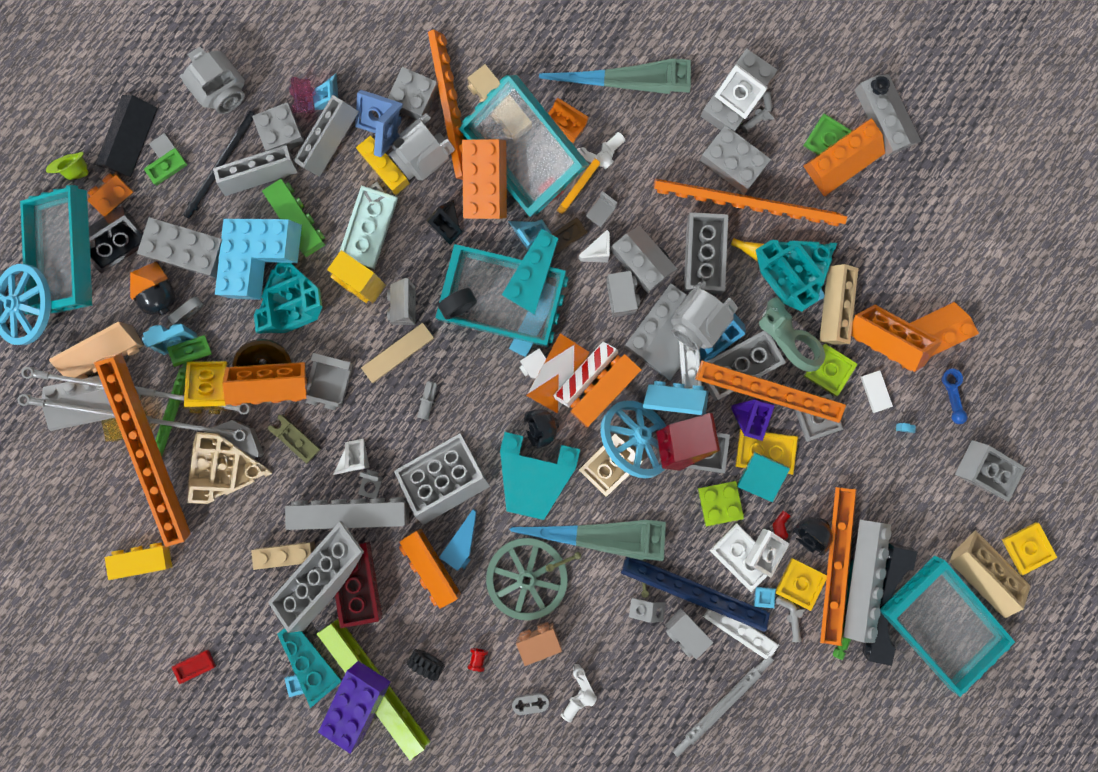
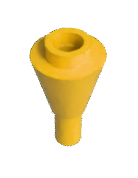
M735 238L731 242L732 246L742 249L743 252L758 262L755 250L764 244L743 242Z

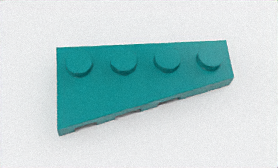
M543 229L540 230L502 293L503 297L533 315L536 314L550 264L559 240L557 237Z
M284 628L277 635L311 708L340 684L342 680L302 631L288 633Z

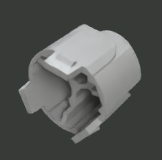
M201 47L188 54L192 63L180 75V78L199 104L205 108L215 109L219 114H226L237 108L245 97L242 91L245 80L226 55L221 51L206 53Z
M427 113L419 117V119L399 134L400 137L392 143L394 150L389 153L409 180L414 176L418 180L426 179L450 159L449 155L455 150L450 141L445 139L441 133L433 136L424 124L431 119Z
M704 281L699 282L693 287V290L677 308L676 314L671 319L673 325L671 331L674 336L684 345L696 351L700 348H712L734 320L733 315L738 309L731 298H728L723 304L716 297L704 291L703 288L707 284Z

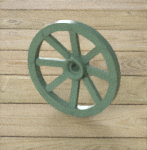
M535 538L512 540L503 545L494 554L489 563L486 584L490 598L499 610L512 618L519 620L542 618L551 613L560 604L567 588L565 564L558 566L561 576L560 585L536 579L547 572L546 565L535 572L532 571L538 548L547 551L554 558L548 564L553 565L563 560L551 545ZM522 545L533 546L527 569H524L514 547ZM507 551L513 559L519 574L496 567L499 559ZM494 573L515 579L517 582L496 592L493 576ZM524 576L530 577L529 583L523 581ZM534 586L556 590L558 593L553 601L545 606ZM520 587L521 591L516 609L513 610L505 605L500 597ZM527 590L532 594L540 610L521 612Z

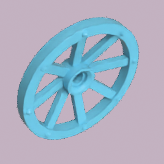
M16 264L9 267L0 277V335L10 344H31L41 336L47 326L51 311V294L47 280L39 269L32 265ZM24 272L17 288H15V275ZM31 275L36 281L37 286L22 294ZM7 285L9 288V296L4 295ZM40 292V309L29 306L27 299ZM25 312L39 315L33 329L24 316ZM9 316H10L11 332L9 331L8 327L6 326V321H7V319L9 318ZM17 318L27 333L26 336L18 338Z
M621 401L608 409L601 422V438L604 448L612 461L626 473L638 478H652L665 470L662 468V464L658 463L651 447L653 445L659 449L658 441L652 437L651 433L666 427L660 416L652 409L643 408V404L636 401ZM623 410H634L637 424ZM616 413L631 429L610 425L614 414ZM643 415L654 425L649 428L644 426ZM610 432L627 435L629 440L615 448ZM632 445L637 447L633 465L620 455L621 452ZM644 448L653 469L640 468Z

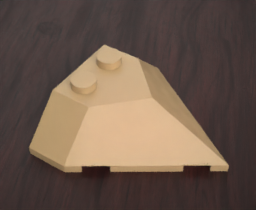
M197 432L193 442L189 470L187 503H211L215 501V498L223 494L228 495L255 482L254 480L262 475L266 477L272 474V472L221 435Z

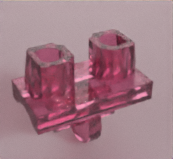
M292 77L290 79L291 86L289 91L294 98L293 112L313 114L315 112L313 96L316 94L315 88L311 87L310 79Z

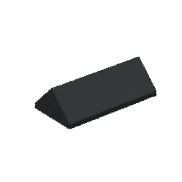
M122 95L95 165L131 177L158 108L134 95Z

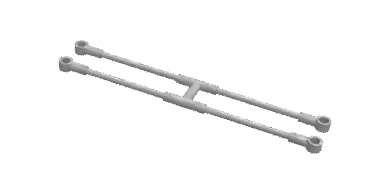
M25 367L21 371L22 376L26 379H55L103 387L102 382L50 374V372L36 370L34 367ZM28 369L31 371L30 376L27 374ZM135 386L139 399L143 395L184 401V396L158 392L155 389ZM22 394L18 397V403L22 406H51L115 418L112 411L46 401V399L32 397L30 394ZM24 396L27 398V403L23 401ZM242 403L239 406H232L231 404L219 406L224 407V409L239 411L240 414H247L251 411L249 403ZM243 405L247 406L246 412L242 410ZM146 416L149 424L155 423L216 433L221 436L235 438L237 441L247 438V432L244 429L237 431L223 428L215 429ZM238 432L243 433V438L238 437Z

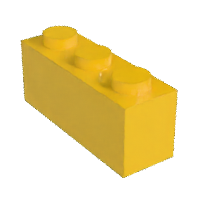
M369 136L356 149L396 196L410 183L386 153L382 157L374 155L375 140Z
M162 542L149 544L150 548L148 549L138 546L130 548L131 552L124 553V549L112 551L111 556L104 557L108 580L172 568L169 546H162Z

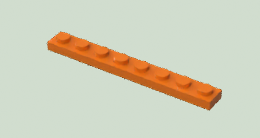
M433 29L428 32L448 140L455 148L451 153L455 177L463 180L462 140H464V135L459 130L461 127V112L456 100L457 93L453 84L454 76L451 72L450 56L446 48L447 40L444 34Z
M701 360L695 378L705 383L840 423L846 407L845 404L703 360Z

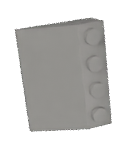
M673 284L668 286L624 346V348L669 381L680 368L679 340L671 331L673 328L671 319L676 314L677 308L687 297L684 292Z
M461 433L394 471L414 516L422 525L490 487Z

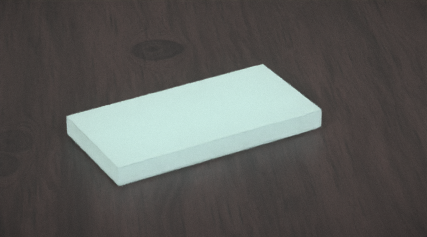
M361 186L340 251L342 250L365 267L375 270L398 197ZM364 191H367V194L369 195L372 202L368 201L364 194ZM381 196L385 197L378 202H374V200L378 199Z

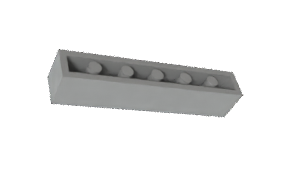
M860 520L843 636L845 638L863 643H875L878 635V619L881 613L880 603L883 597V581L886 576V560L889 555L890 524Z

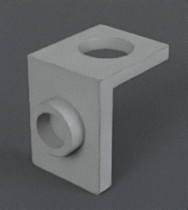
M602 191L599 200L586 217L599 227H602L614 212L618 203Z
M367 470V473L360 472V477H363L358 494L369 498H377L383 477L378 476V472ZM367 482L375 484L376 488L373 493L365 491L364 486Z
M632 598L629 617L650 623L663 622L666 603ZM660 607V614L657 617L656 612L657 609Z

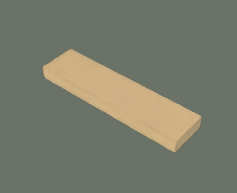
M421 323L361 367L369 380L374 383L435 338L424 323Z

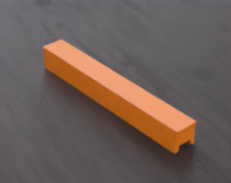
M839 487L835 489L831 529L833 542L829 549L820 643L842 646L857 497L856 489Z

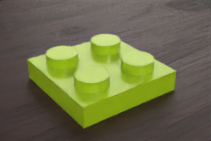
M823 344L825 352L824 363L817 371H806L803 377L837 397L856 368L857 363L827 344Z
M736 481L698 488L705 526L744 519Z

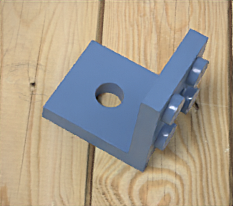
M360 90L357 93L356 110L359 112L356 116L355 127L375 133L374 155L382 157L392 146V143L400 137L397 131L401 124L402 117H399V111L403 107V103ZM372 110L378 113L379 118L374 117Z

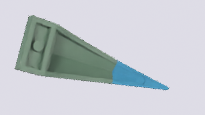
M667 59L607 70L540 73L539 77L548 80L670 94V91L690 93L691 60Z
M640 520L594 525L510 528V531L639 560H664L666 522Z

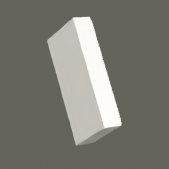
M881 371L861 376L873 413L893 407Z

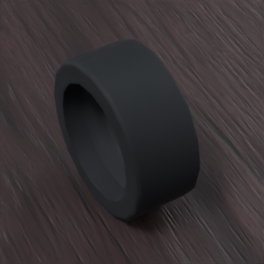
M463 288L443 299L438 304V307L445 319H452L472 308L477 303V299L470 288Z

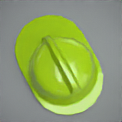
M84 152L65 155L54 160L47 166L46 172L60 173L68 180L87 176V163L82 157Z

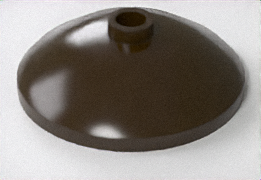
M255 339L243 344L237 350L233 358L232 367L292 363L287 350L277 342L268 339ZM264 359L267 362L263 364L260 362V360Z

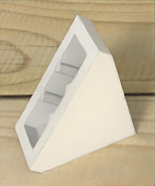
M606 230L579 255L578 259L582 262L608 263L610 256L609 231Z
M364 439L345 442V450L333 475L369 468Z

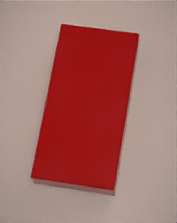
M208 649L172 666V670L178 683L182 684L215 668L216 665Z

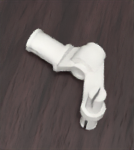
M617 132L608 142L602 144V150L597 155L588 152L584 147L577 150L587 162L591 163L596 158L600 162L599 166L606 169L614 162L612 160L614 151L625 142V138L621 133Z
M579 664L573 666V675L579 683L581 690L577 696L570 698V703L561 713L562 718L568 722H572L579 709H582L584 706H593L597 700V696L594 694L585 676V671Z

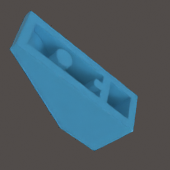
M735 313L733 315L734 320L712 348L699 349L700 363L701 360L706 362L711 360L746 334L745 324Z
M475 509L471 511L439 557L457 571L461 567L465 569L471 560L468 556L471 554L477 510Z

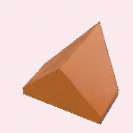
M155 261L130 272V298L132 300L142 291L152 286L156 287L159 283L168 279L158 262Z

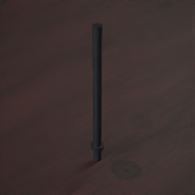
M248 112L213 168L226 163L252 123V116L255 115L253 112ZM213 168L192 201L187 203L188 207L183 213V216L190 219L194 211L199 209V203L214 182Z

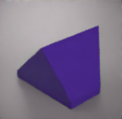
M757 399L731 405V410L744 436L763 441L775 405Z

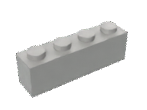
M332 95L293 161L320 177L359 111Z
M287 145L213 168L216 183L224 196L297 173L294 159Z

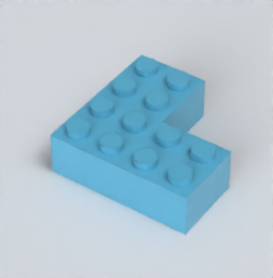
M223 219L215 295L232 299L261 300L265 262L298 263L302 225L284 219Z

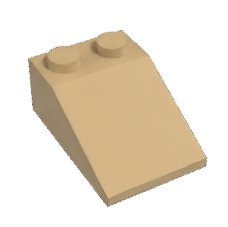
M614 433L611 436L615 448L629 440L627 435ZM604 445L579 469L606 497L630 475L612 461ZM632 445L621 452L620 455L633 465L637 447ZM645 448L643 449L641 463L648 456Z

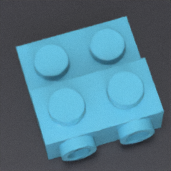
M183 324L172 325L169 329L162 325H155L143 333L142 340L146 347L166 355L168 354L167 347L197 338L198 336L196 332Z

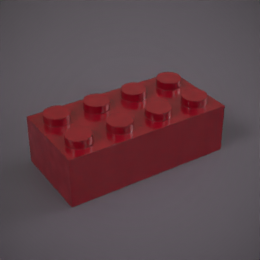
M370 541L358 543L364 552L348 579L335 595L340 628L379 622L383 618Z

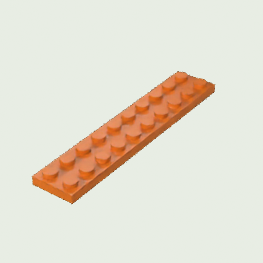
M656 178L653 185L654 189H657V193L668 195L670 191L675 192L676 196L682 198L692 195L695 200L706 202L708 198L713 199L712 201L715 204L725 205L726 202H729L733 207L742 209L745 206H750V209L757 212H763L764 209H767L768 212L774 215L782 216L783 213H787L788 216L795 219H801L804 216L808 221L820 223L821 220H824L825 223L832 226H839L840 223L846 224L847 216L838 212Z

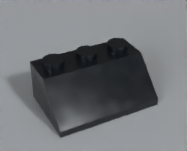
M123 206L89 226L90 262L101 274L139 249L143 232Z

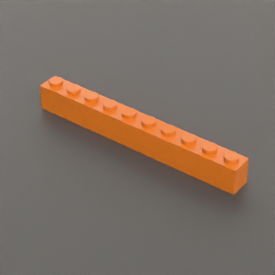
M118 353L104 357L94 362L164 545L168 547L182 543L191 533L123 354Z

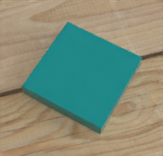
M753 452L737 487L773 503L790 468Z

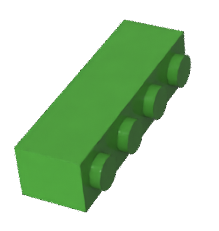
M279 179L262 190L280 219L291 220L302 225L299 249L303 255L308 257L325 246L323 242L325 236L320 229L316 230L312 224L315 221L309 213L305 214L303 211L305 206L299 197L295 199L292 194L295 191L289 182L285 183L282 179Z

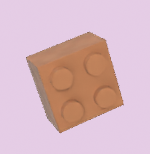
M545 622L538 625L537 630L531 632L530 629L519 633L520 636L517 637L516 645L524 666L562 652V644L553 623Z

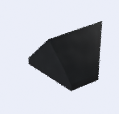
M454 200L439 206L426 220L428 226L449 245L463 232L459 226Z

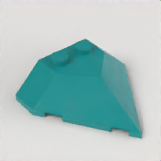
M770 240L755 250L760 273L783 304L802 312L818 301L819 293L824 284L837 243L820 244L819 242L808 241L779 242L778 240Z
M277 262L275 270H271L261 296L263 301L260 308L256 309L254 313L256 333H287L318 320L322 309L320 289L292 263Z

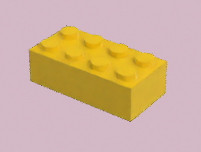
M342 250L327 269L332 273L330 277L366 304L368 301L374 304L386 287V284L374 272Z

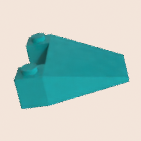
M504 432L500 456L506 511L544 520L575 471L580 449L561 445L558 461L555 464L521 456L520 451L524 436Z

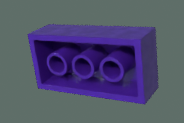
M357 661L346 671L318 733L351 754L362 742L391 682L360 661Z

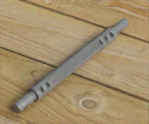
M770 656L764 659L756 668L753 667L685 735L686 738L672 751L675 756L679 757L691 744L693 745L762 676L761 673L774 661Z

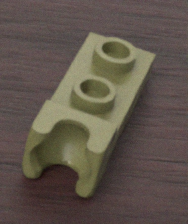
M278 415L281 427L268 426V430L308 464L321 449L285 415Z

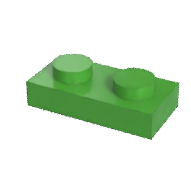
M174 148L145 167L144 170L153 184L157 186L188 164L180 152Z
M205 335L167 347L174 367L212 354Z

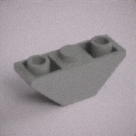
M236 420L212 427L236 431L244 429L247 432L245 440L237 441L235 438L222 437L240 450L245 451L253 459L263 456L264 453L254 428ZM238 432V437L243 438V433Z

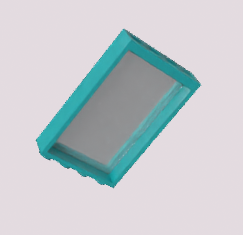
M506 75L500 80V85L487 94L488 98L475 107V112L472 115H468L462 121L463 124L459 130L467 140H506L507 189L529 217L540 213L589 166V163L517 75Z
M67 185L64 189H53V192H42L39 196H29L28 199L20 201L23 264L36 267L45 276L51 294L50 314L93 306L87 190L78 189L76 185ZM31 275L24 288V293L37 286L36 281ZM40 292L27 299L29 306L40 309ZM25 312V314L28 315H36L30 312Z
M454 244L439 303L447 296L463 288H470L477 303L468 311L452 319H445L438 307L435 318L439 321L548 347L549 343H553L555 332H552L554 324L557 325L560 314L557 313L558 306L563 304L564 295L561 294L563 287L567 288L569 277L566 276L565 270L549 268L536 314L533 315L502 296L503 291L522 260Z
M935 555L880 609L884 617L948 689L959 697L966 693L1015 643L1012 637L950 565Z

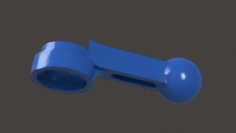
M949 369L943 373L942 382L948 391L953 411L951 419L956 424H964L968 416L962 408L958 392V386L962 384L963 376L959 370ZM948 374H952L955 377L956 382L954 384H950L947 381Z

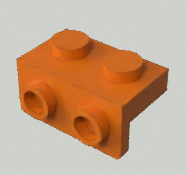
M559 98L555 100L553 107L548 112L572 143L583 132L589 119L588 116Z
M109 173L102 179V185L99 187L95 185L87 192L89 194L87 197L88 202L104 217L133 193L131 188L117 173L113 175Z

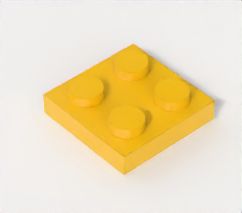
M1037 522L1002 539L1020 575H1025L1057 558L1041 525Z
M791 558L775 593L812 611L827 579V575Z

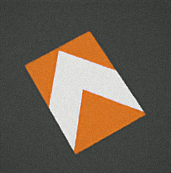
M560 333L532 384L527 397L558 413L562 403L557 401L553 395L584 363L590 352Z

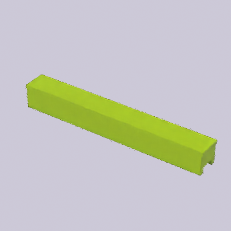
M339 618L317 633L345 673L357 661H360L380 674L347 628H340ZM389 686L376 711V715L411 761L416 755L425 750V746L431 741Z

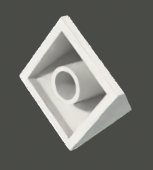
M736 64L715 97L746 119L763 97L768 87Z
M762 529L744 563L771 578L789 543L773 532Z

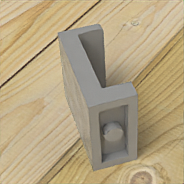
M313 353L311 358L313 365L307 383L306 403L317 406L318 402L325 404L324 408L336 410V407L342 408L353 364Z

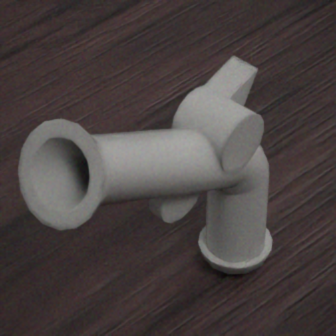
M766 91L763 95L765 108L763 110L757 109L755 111L756 116L746 124L740 125L745 134H748L749 130L761 120H774V117L770 114L772 110L771 92Z
M778 596L775 600L776 604L790 610L787 621L791 622L792 642H802L798 618L802 617L806 609H797L793 602Z

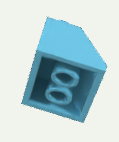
M654 381V384L648 385L643 408L697 415L706 414L709 391L704 390V386L693 385L692 389L685 388V384L673 383L672 387L665 386L666 382Z

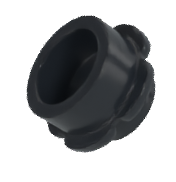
M878 76L875 80H872L871 88L874 94L884 95L889 91L890 81L887 77Z

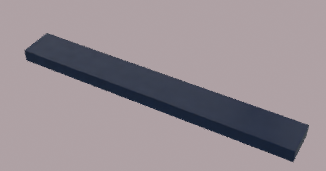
M625 557L620 572L623 575L763 632L768 628L770 612L642 560Z

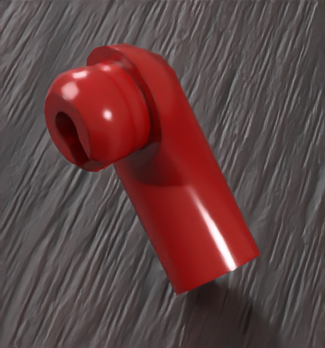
M782 511L773 522L774 534L783 540L788 538L785 523L791 517L785 511Z

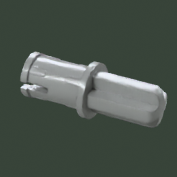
M426 382L422 399L420 398L421 404L417 415L418 418L429 420L432 404H435L433 400L437 389V384L434 382Z

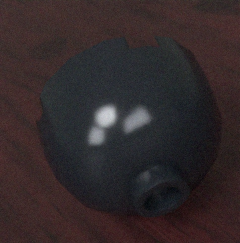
M169 281L159 283L161 287L152 286L136 295V298H133L141 311L150 315L158 313L159 316L170 312L169 307L175 301V292Z
M543 409L530 410L525 413L524 422H528L530 430H526L532 446H537L536 448L538 449L553 442L559 428L557 418H554L550 412Z
M805 518L793 529V534L796 533L801 538H796V540L812 553L814 551L820 552L818 554L820 556L826 554L833 542V533L829 523L822 518Z

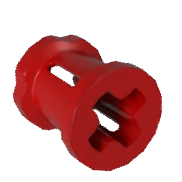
M471 648L472 656L467 668L472 671L484 672L483 664L488 651Z

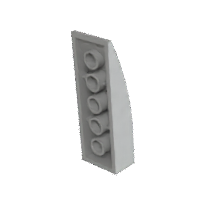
M339 522L268 602L288 633L304 631L336 595L364 552L343 522Z

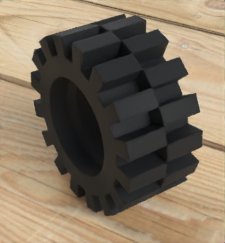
M414 649L407 662L408 667L412 671L433 681L439 679L445 668V664L441 660L420 649Z

